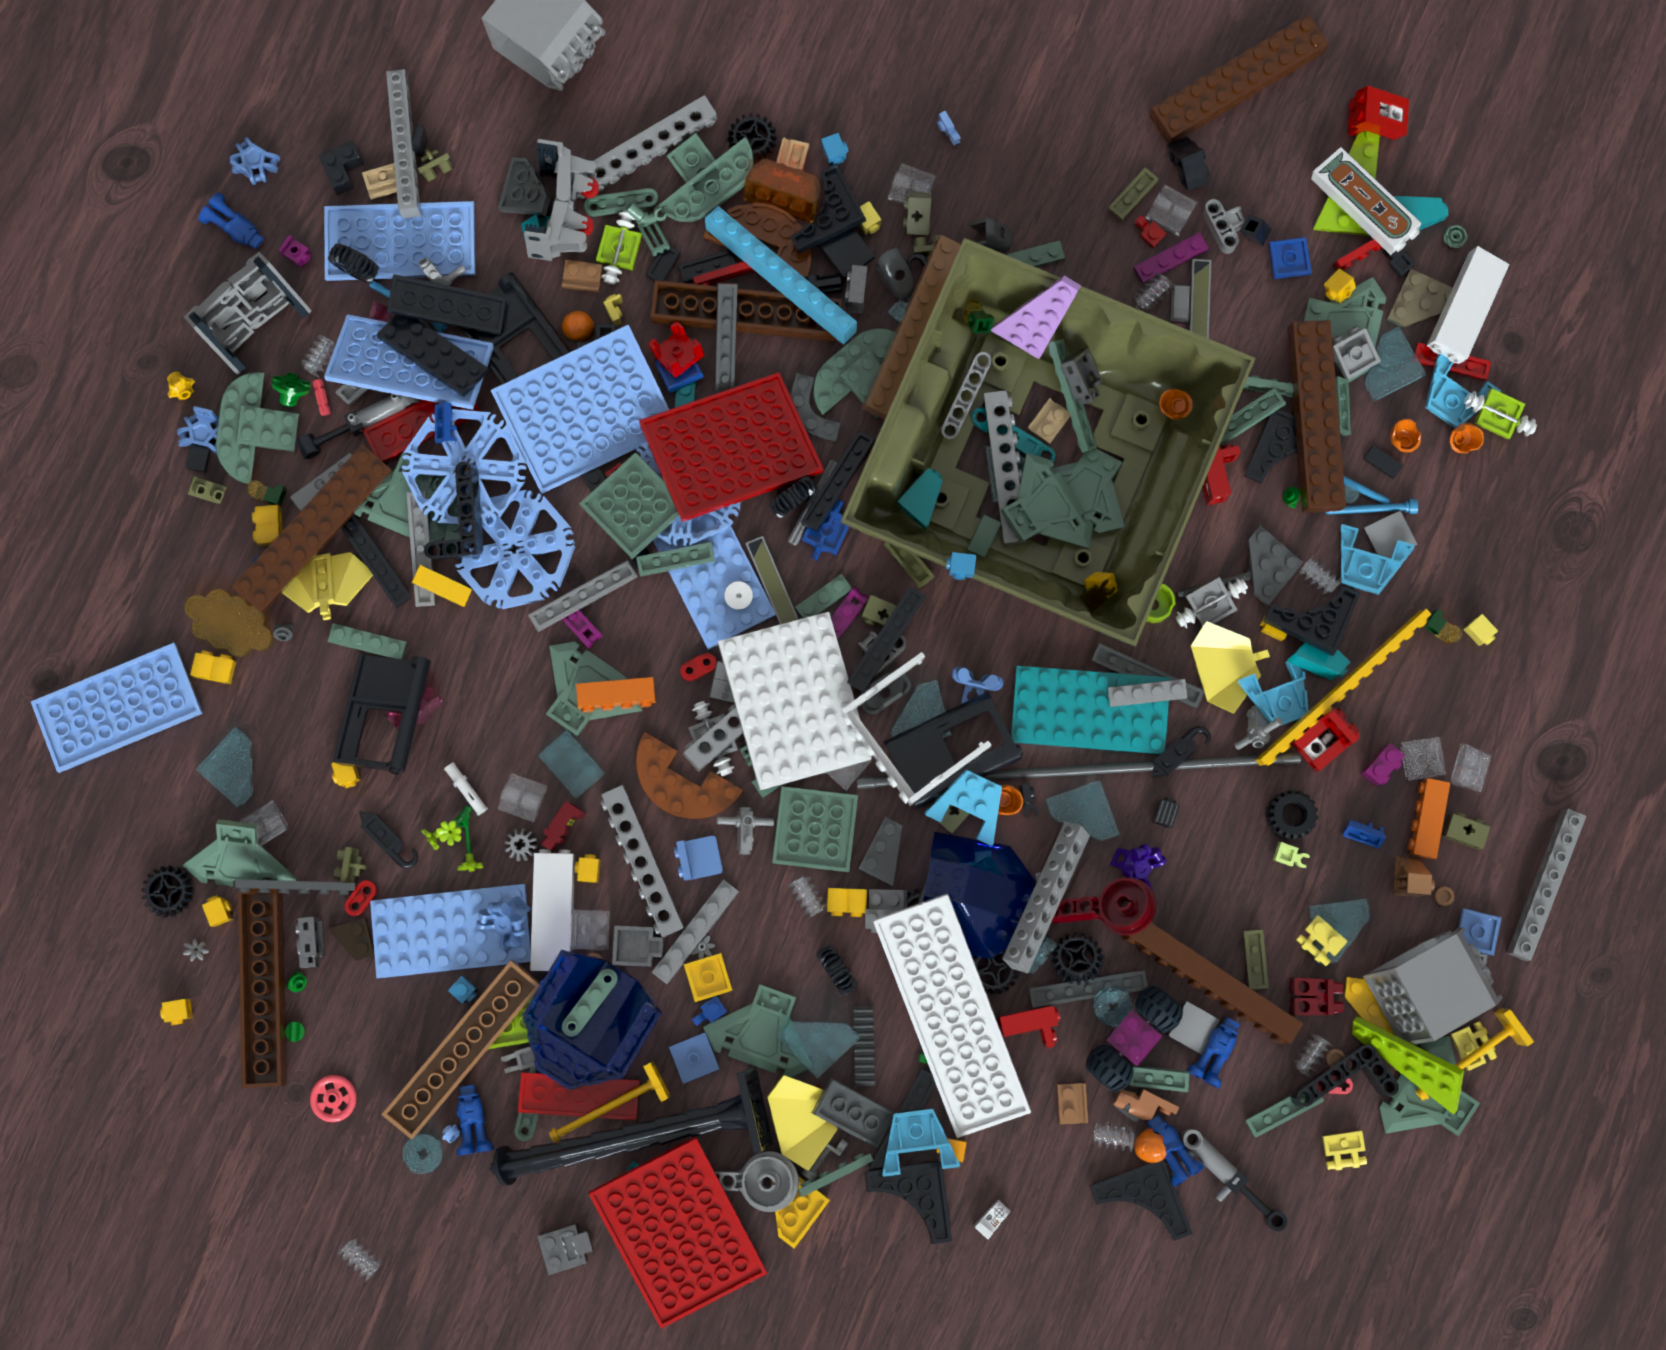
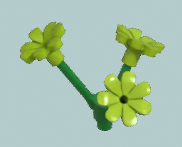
M465 806L463 811H460L458 816L450 823L443 821L441 827L435 832H428L425 829L421 830L428 838L427 841L432 845L433 849L437 850L439 848L437 844L438 838L442 842L447 840V844L452 846L454 841L459 842L462 838L460 835L462 832L461 827L465 828L466 862L458 866L457 871L468 869L471 872L475 871V868H483V864L476 863L473 854H471L469 819L472 808L469 806Z

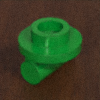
M1289 487L1284 492L1283 501L1290 508H1296L1301 494L1300 489Z
M296 970L288 980L286 988L292 992H300L305 988L307 979L303 973Z
M290 1022L287 1025L285 1035L289 1042H297L304 1037L305 1028L300 1022Z

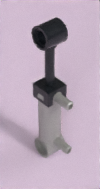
M391 394V396L358 412L354 410L344 415L347 424L316 439L313 434H306L298 438L296 444L303 458L311 459L321 453L319 445L350 430L356 437L363 433V429L420 401L417 398Z
M1189 1128L1182 1132L1180 1139L1189 1150L1190 1156L1192 1158L1196 1156L1225 1185L1215 1196L1219 1202H1222L1230 1192L1236 1195L1240 1191L1265 1215L1264 1221L1267 1227L1274 1231H1282L1286 1228L1288 1221L1285 1214L1275 1209L1270 1210L1245 1186L1249 1179L1237 1170L1199 1131ZM1188 1135H1196V1142L1194 1144L1187 1142ZM1181 1159V1160L1179 1161V1163H1180L1183 1167H1185V1165H1184V1163H1183V1161H1182V1159ZM1275 1215H1279L1280 1222L1274 1226L1271 1220Z

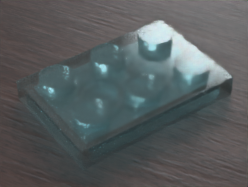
M568 730L538 755L576 799L605 774Z

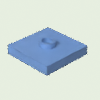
M1462 908L1457 929L1464 927L1465 932L1462 934L1467 943H1473L1480 953L1494 956L1502 917Z
M706 1033L669 1047L683 1084L720 1069Z

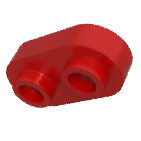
M704 653L684 663L680 669L682 678L686 681H694L714 671L717 664L716 658L710 653ZM709 659L711 661L710 665L705 666L703 664L704 660ZM692 668L693 673L687 674L686 670Z
M365 880L358 884L355 891L352 892L345 902V910L349 915L359 916L366 910L370 901L377 894L375 883ZM366 887H370L371 889L369 894L365 893ZM354 903L359 904V908L357 910L353 909Z

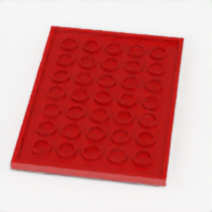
M780 372L639 420L640 428L681 522L792 484L805 476L811 477L823 473L824 470Z
M696 1136L588 1191L591 1200L661 1329L767 1274L766 1268Z

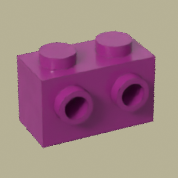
M1391 743L1386 744L1360 774L1374 786H1378L1381 783L1384 785L1391 778L1389 774L1392 770L1399 769L1404 763L1402 759L1405 755Z

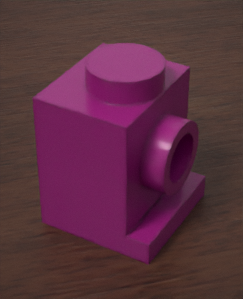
M289 235L278 250L283 257L300 268L310 259L311 251Z

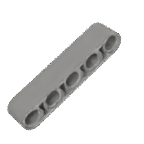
M980 352L975 356L942 426V434L947 439H953L958 435L991 365V357L986 352ZM985 355L988 358L986 366H980L977 363L979 356ZM971 373L979 374L980 381L977 384L969 381ZM969 390L972 393V398L969 401H963L961 398L962 391ZM957 407L962 408L964 411V415L959 419L953 416V410ZM947 425L955 427L954 435L948 436L945 434L944 429Z

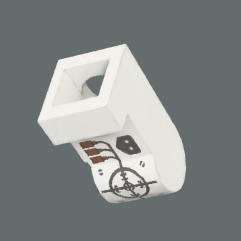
M997 1200L973 1226L984 1237L989 1239L1011 1210L1000 1200Z

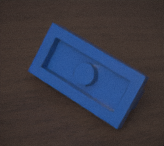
M451 403L435 405V443L457 440V437L450 435V431L457 430L456 426L450 425L453 415Z
M1352 820L1348 821L1342 833L1343 837L1378 849L1386 839L1382 826L1376 830L1373 829V823H1369L1367 826Z

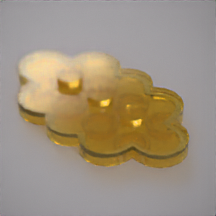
M214 589L206 598L194 595L185 603L184 607L187 616L194 620L192 624L193 634L201 640H209L211 646L216 649H227L233 656L243 657L252 648L263 651L268 649L273 642L272 632L264 626L266 620L265 613H261L253 605L249 606L242 597H231L225 590Z

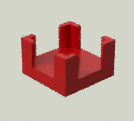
M678 321L670 326L673 335L660 345H658L656 338L648 343L652 355L674 378H677L704 356L701 344L696 339L692 341Z

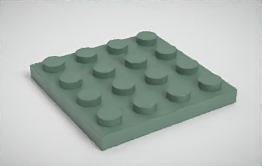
M634 453L579 503L631 559L638 555L679 517L664 481L637 453Z
M782 786L772 864L849 873L858 795Z

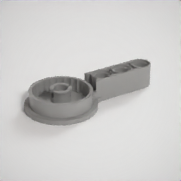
M766 1151L758 1153L750 1158L744 1167L738 1171L714 1170L724 1190L742 1192L744 1198L751 1206L764 1212H774L788 1206L795 1198L799 1187V1176L795 1165L790 1159L778 1152ZM726 1175L733 1178L732 1186L726 1184ZM765 1177L772 1179L774 1182L772 1187L765 1186Z

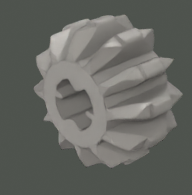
M522 828L521 833L515 829V836L508 834L511 842H504L510 845L505 851H512L509 857L514 858L516 856V861H520L522 856L527 861V854L534 856V852L531 849H538V846L532 845V843L537 841V838L530 839L533 835L531 831L526 834V829ZM521 840H524L525 847L518 850L520 847H517V843H521Z

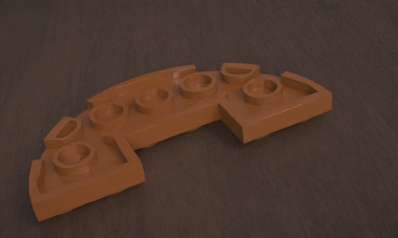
M765 203L738 205L727 210L726 213L758 240L778 248L779 250L776 255L804 278L809 276L811 249L798 254L790 236L800 231L802 227L792 215L779 207ZM706 230L703 236L704 239L726 247Z
M644 732L636 757L639 781L652 802L665 812L685 819L708 818L729 808L743 793L742 789L712 771L709 772L702 786L699 787L670 770L669 766L678 751Z

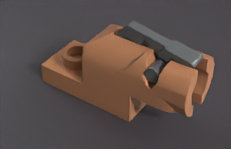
M1122 1089L1118 1091L1113 1102L1116 1109L1134 1122L1140 1119L1151 1120L1158 1106L1160 1107L1159 1111L1169 1116L1171 1112L1177 1114L1179 1110L1178 1106L1144 1089L1140 1090L1139 1095H1136V1092Z

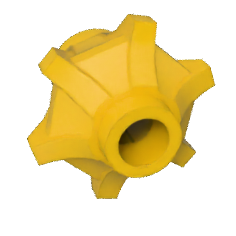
M173 372L167 377L169 382L167 395L169 398L187 399L194 392L192 385L195 381L192 378H186L180 372Z

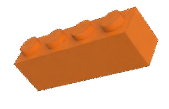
M653 677L576 684L578 709L582 710V712H593L595 708H602L603 711H608L618 706H621V709L633 708L632 705L650 707L652 703H656Z
M1426 778L1419 783L1418 793H1420L1419 801H1416L1414 809L1417 814L1416 819L1412 821L1411 825L1413 836L1408 842L1409 855L1430 860L1437 859L1450 789L1449 782Z

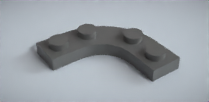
M797 373L791 391V399L807 433L836 443L841 423L821 418L811 410L809 402L815 378Z

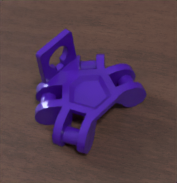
M1143 844L1139 849L1133 848L1130 851L1118 848L1110 865L1121 869L1125 878L1139 879L1152 889L1148 876L1153 868L1163 866L1167 859L1161 855L1160 848L1154 847L1150 849L1148 844ZM1123 854L1125 857L1124 861L1118 863V857Z

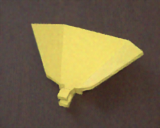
M350 552L333 556L330 553L317 555L282 593L308 613L320 606V614L323 615V620L331 619L329 605L347 606L373 574L363 562Z
M1207 621L1191 644V650L1196 663L1195 666L1200 683H1202L1203 690L1205 691L1207 702L1234 714L1247 696L1237 680L1255 674L1258 680L1261 674L1255 661L1270 657L1268 650L1253 654L1250 638Z
M783 1075L767 1096L781 1154L809 1171L838 1129L833 1124L811 1113L823 1089Z

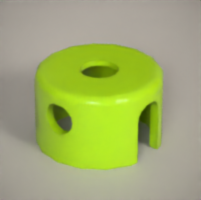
M1165 584L1161 585L1155 599L1158 601L1159 607L1156 610L1150 611L1146 622L1160 623L1171 614L1172 608L1175 606V595Z

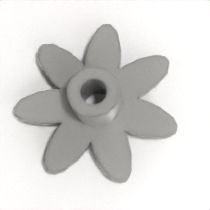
M710 936L705 937L704 940L702 939L691 954L699 953V959H703L704 953L709 957L712 956L709 949L714 948L715 945L708 944Z
M194 938L192 945L189 943L184 944L188 950L184 951L183 955H190V961H193L196 957L203 960L202 954L209 953V950L203 948L206 942L203 941L198 944Z

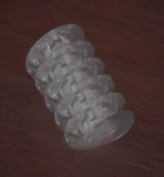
M1159 273L1155 274L1154 278L1148 281L1149 284L1145 283L1143 288L1138 290V293L1132 295L1133 302L1140 311L1147 313L1145 308L1152 310L1151 303L1158 305L1156 298L1163 300L1162 293L1169 295L1167 288L1175 289L1166 276Z
M318 335V339L321 342L314 341L313 344L316 348L310 347L309 350L312 354L306 353L305 357L308 361H301L304 366L302 368L317 378H320L317 371L324 372L321 365L328 366L325 359H331L329 353L334 351V346L336 345V343L323 335Z
M1312 555L1300 569L1299 575L1306 573L1305 580L1312 578L1311 585L1318 583L1317 590L1324 588L1323 595L1331 594L1343 579L1335 580L1337 574L1329 575L1331 569L1323 570L1325 564L1322 563L1318 566L1319 559L1317 558L1312 561Z
M803 876L789 884L788 887H795L791 893L799 894L796 897V901L803 900L799 906L801 908L807 907L803 913L811 914L808 917L809 919L823 911L827 904H820L823 897H816L819 890L812 891L815 883L808 884L811 876Z
M1314 1033L1311 1034L1314 1041H1306L1309 1047L1302 1046L1305 1054L1299 1052L1297 1056L1300 1060L1293 1059L1295 1064L1293 1067L1311 1079L1312 1076L1309 1071H1317L1314 1064L1321 1066L1318 1058L1326 1059L1323 1051L1330 1053L1327 1046H1332L1324 1038Z
M1096 1122L1093 1130L1092 1146L1095 1141H1097L1098 1147H1101L1102 1143L1105 1142L1106 1148H1109L1112 1143L1114 1150L1117 1149L1118 1145H1121L1122 1151L1128 1146L1129 1151L1132 1152L1135 1133L1130 1126L1125 1131L1123 1125H1120L1117 1130L1116 1124H1112L1109 1129L1108 1123H1104L1103 1127H1101V1123Z
M359 1238L350 1240L337 1255L344 1253L343 1261L350 1258L348 1266L356 1264L354 1271L356 1272L361 1269L359 1276L367 1275L365 1282H367L380 1268L382 1260L374 1262L376 1255L368 1256L370 1249L363 1251L364 1243L357 1246Z

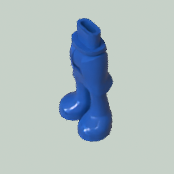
M219 192L210 198L208 204L223 213L231 221L227 222L207 205L203 207L199 214L198 220L201 223L208 224L212 222L239 244H245L257 249L264 241V237L259 234V230L239 212L236 213L225 204L224 195Z
M1226 1017L1223 1024H1219V1027L1213 1029L1200 1059L1196 1064H1190L1186 1071H1190V1074L1199 1079L1203 1078L1204 1082L1219 1089L1222 1082L1218 1075L1225 1060H1228L1235 1046L1238 1035L1237 1030L1240 1024ZM1217 1054L1210 1069L1204 1076L1205 1069L1212 1055Z
M475 1085L459 1087L460 1096H458L456 1112L462 1129V1145L457 1148V1156L475 1153L471 1124L473 1123L476 1132V1153L494 1150L493 1143L487 1140L485 1134L483 1107L479 1093H476Z
M1160 1115L1147 1122V1125L1150 1129H1153L1154 1133L1162 1135L1164 1138L1165 1159L1173 1172L1171 1183L1174 1187L1187 1180L1189 1176L1172 1153L1173 1151L1178 1153L1190 1176H1194L1205 1168L1201 1161H1196L1190 1156L1184 1147L1185 1145L1180 1140L1177 1130L1169 1125L1167 1121L1164 1122Z

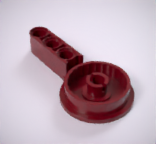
M1119 878L1110 882L1103 889L1098 899L1095 896L1061 900L1051 924L1099 919L1110 931L1116 934L1133 935L1144 930L1151 923L1156 912V898L1152 889L1145 882L1136 878ZM1125 901H1130L1127 906L1122 907ZM1090 905V909L1084 912L1085 907ZM1072 907L1071 911L1068 914H1065L1066 910Z

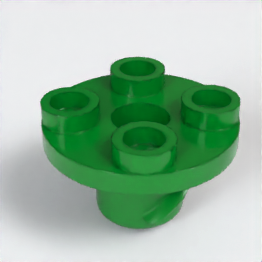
M286 373V376H273L271 386L280 392L279 402L284 406L292 407L297 404L300 396L307 395L310 392L311 383L297 378L298 375L295 373Z

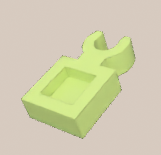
M1278 842L1273 860L1292 867L1295 862L1298 867L1306 868L1307 865L1301 863V858H1309L1310 856L1306 853L1297 854L1299 848Z

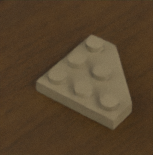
M1410 269L1386 320L1404 328L1419 321L1422 322L1436 317L1442 313L1452 287Z

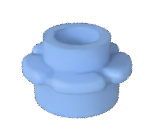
M448 1125L442 1132L444 1134L442 1139L447 1140L449 1143L456 1140L461 1133L457 1128L458 1126Z

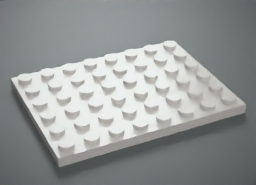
M829 612L718 641L760 791L871 760V757L864 749L866 745L862 740L858 741L852 733L854 731L850 724L847 726L841 718L843 715L841 713L842 709L854 701L851 686L847 683L849 679ZM856 708V709H854L853 711L855 712V714H856V715L858 716V718L860 719L859 714H858V710H857V708Z

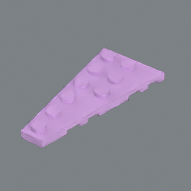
M1066 276L1061 277L1051 284L1048 289L1041 291L1035 298H1031L1014 310L1011 315L1004 317L1001 322L994 324L991 331L1040 359L1081 285Z

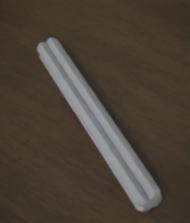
M829 461L816 486L817 491L811 495L788 538V542L792 545H797L806 527L801 525L800 521L837 465L836 461Z

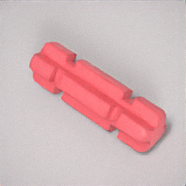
M322 379L314 380L312 383L315 388L314 392L317 404L319 405V412L322 416L329 415L331 411L328 406L326 390H324V382Z

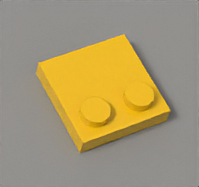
M721 953L683 965L694 1002L732 991Z

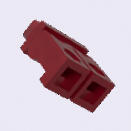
M565 801L550 823L549 828H545L543 831L546 836L540 844L552 851L555 850L558 844L564 845L566 842L565 837L570 834V827L577 818L582 820L587 813L571 802Z
M1290 977V995L1311 996V998H1290V1015H1334V1013L1343 1012V1001H1334V993H1343V983L1336 982L1334 979Z

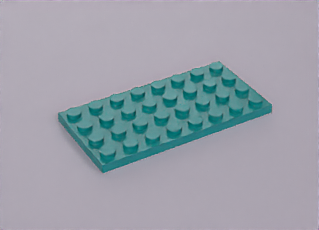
M1016 666L1011 737L1014 743L1162 754L1166 746L1169 700L1109 707L1107 688L1171 681V678Z

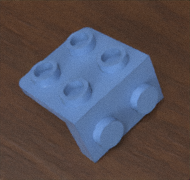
M715 836L676 842L677 847H674L675 857L680 858L681 866H678L679 876L683 877L685 881L722 873L723 868Z

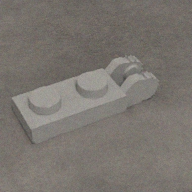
M553 1040L514 1051L515 1053L501 1057L502 1062L509 1061L515 1057L518 1065L504 1069L505 1073L518 1069L523 1070L558 1059Z

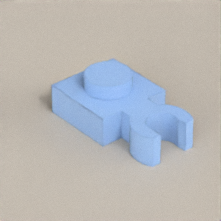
M941 112L937 125L941 132L944 131L949 136L951 143L955 146L960 143L961 138L947 112Z

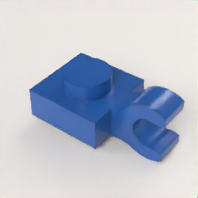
M717 996L700 1006L703 1012L692 1020L696 1026L707 1018L712 1023L727 1011Z

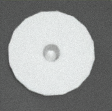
M741 581L733 582L725 590V601L733 609H744L751 603L753 592L746 583Z

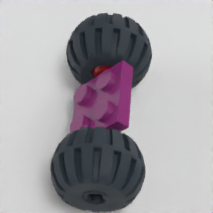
M1157 986L1145 988L1136 999L1135 1010L1145 1020L1141 1019L1131 1010L1107 1038L1106 1041L1117 1049L1118 1052L1103 1044L1094 1048L1087 1057L1086 1069L1100 1083L1113 1092L1127 1087L1133 1078L1134 1069L1124 1057L1135 1066H1138L1162 1038V1035L1150 1025L1160 1032L1167 1033L1176 1028L1182 1019V1007Z

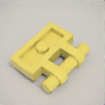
M1316 915L1304 929L1309 934L1308 938L1306 939L1300 934L1296 939L1304 950H1308L1315 956L1314 959L1318 963L1321 962L1325 966L1331 962L1326 957V954L1329 952L1336 956L1348 942L1319 915ZM1314 940L1323 946L1321 950H1318L1312 944Z
M1481 1021L1473 1023L1476 1029L1473 1033L1470 1027L1467 1026L1450 1034L1461 1060L1479 1048L1476 1042L1477 1038H1480L1482 1044L1489 1040L1486 1027L1483 1028ZM1495 1046L1483 1055L1487 1054L1490 1060L1497 1058L1494 1051ZM1480 1056L1466 1066V1070L1469 1071L1485 1064L1484 1056Z
M1361 1130L1322 1136L1325 1156H1333V1161L1326 1162L1327 1170L1335 1169L1337 1171L1351 1166L1358 1168L1360 1165L1367 1164L1365 1156H1358V1152L1365 1151L1363 1132ZM1340 1154H1351L1350 1159L1341 1160Z

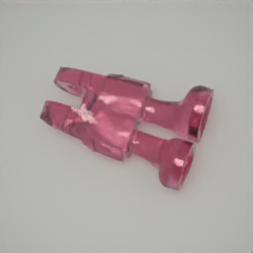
M431 686L424 690L416 726L419 723L424 724L443 702L441 696L435 697L430 703L425 701L435 691ZM387 712L385 714L387 719L398 728L402 713Z

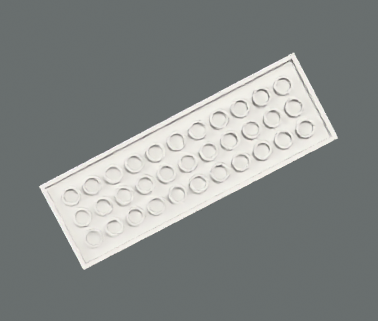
M948 893L874 919L875 928L956 1137L959 1138L1031 1113L1024 1090Z

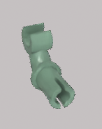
M630 202L625 208V211L636 220L637 224H650L657 220L662 221L666 218L667 214L664 212L658 216L657 213L661 209L659 206L655 207L651 214H648L637 207L634 202Z

